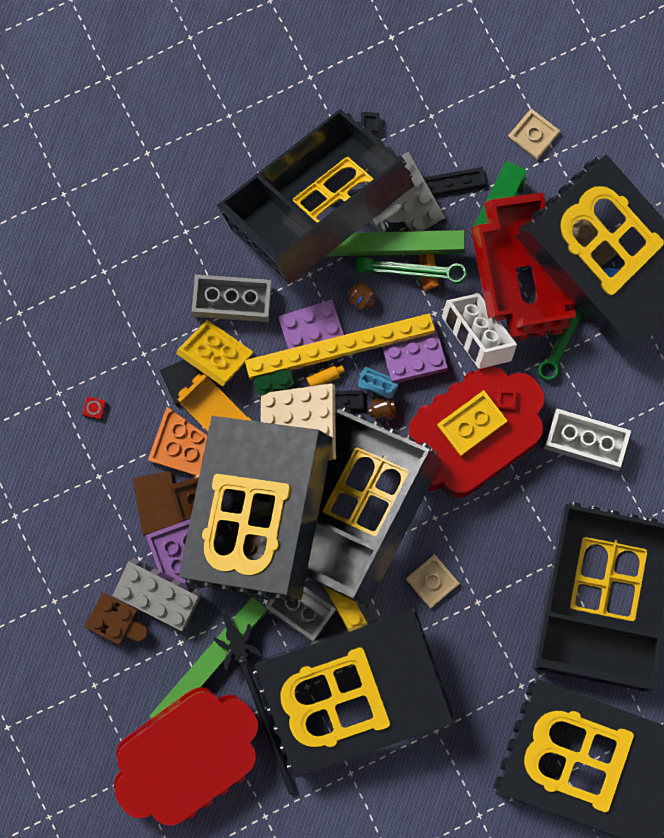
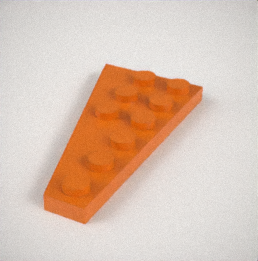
M166 407L148 461L194 476L200 475L207 435Z

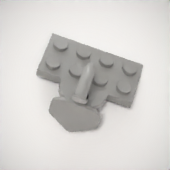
M409 152L401 156L407 163L405 167L411 172L413 176L411 179L415 186L369 221L378 232H386L383 220L391 223L403 221L409 232L424 231L445 218Z

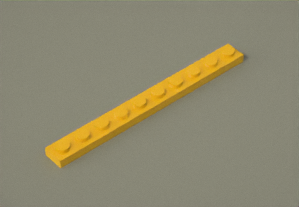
M429 313L245 360L249 379L253 380L263 375H273L281 370H292L434 334L435 329Z

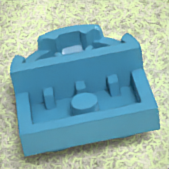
M365 367L361 372L358 386L391 399L400 382L393 383L390 376Z

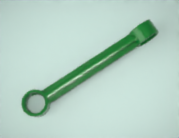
M358 257L355 266L356 271L366 274L380 272L449 279L455 285L465 283L468 278V273L464 266L457 263L446 268L375 261L371 258ZM455 269H462L464 271L463 277L459 280L451 278V273Z
M575 305L576 308L572 309L575 310L576 317L569 319V328L563 329V333L559 335L547 361L542 362L539 366L538 375L544 381L553 380L558 373V362L583 314L577 305ZM544 365L554 367L555 374L552 377H545L542 374L541 368Z

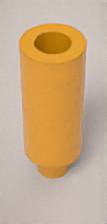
M333 365L306 379L310 387L324 385L340 378L339 374L345 372L342 365L338 367Z

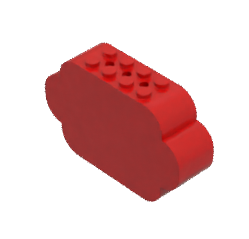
M496 366L481 368L475 373L472 370L464 376V380L461 383L455 382L448 388L449 391L444 395L443 393L438 394L433 399L432 404L429 406L425 404L417 410L418 413L410 422L408 436L415 439V442L419 444L423 442L431 446V449L438 452L437 456L443 460L428 491L442 488L447 495L453 498L467 497L537 445L543 431L542 421L538 414L544 403V394L538 383L528 374L515 373L508 376L502 369ZM497 389L517 390L516 410L499 409L507 419V423L462 456L457 453L437 426L438 423L483 390L495 405L497 403Z
M197 687L191 689L119 743L116 750V759L120 771L114 780V792L117 802L128 815L134 818H145L152 814L158 822L164 825H176L185 819L187 821L197 814L196 811L198 809L208 807L213 802L212 799L214 797L227 793L229 791L228 787L233 783L239 784L245 779L244 775L253 768L256 754L250 741L255 737L258 730V721L255 714L239 696L224 695L218 698L213 691L207 688Z

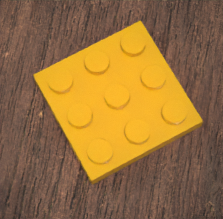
M206 320L183 343L176 354L221 386H224L245 364V360L252 356L253 351L209 320Z

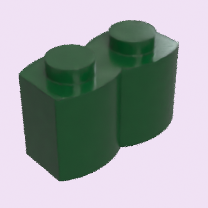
M281 370L272 376L263 375L253 381L258 399H261V395L268 394L269 392L294 389L290 370Z

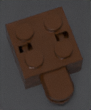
M103 592L84 626L87 630L119 646H122L126 637L134 642H142L148 634L145 625L135 621L139 613L137 609Z

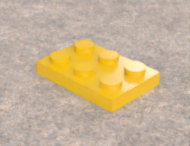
M483 390L438 423L437 426L457 453L462 456L507 423V419Z

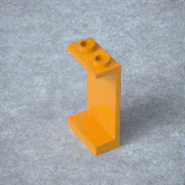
M198 374L192 380L194 384L189 389L185 387L178 394V402L207 432L211 416L252 421L206 374Z

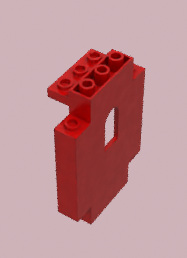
M543 192L491 199L484 203L488 223L479 224L471 228L488 319L495 318V321L506 319L508 332L512 338L517 337V341L529 339L528 335H534V338L546 336L545 333L551 332L552 335L561 334L563 329L569 328V319L576 317L575 310L566 312V310L576 308V304L515 237L520 232L518 230L519 227L533 219L531 216L537 210L545 207ZM532 267L537 298L532 304L525 303L521 298L516 268Z

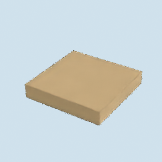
M530 109L508 135V139L535 160H538L558 136L560 130L533 109Z
M435 554L405 579L429 609L460 584Z

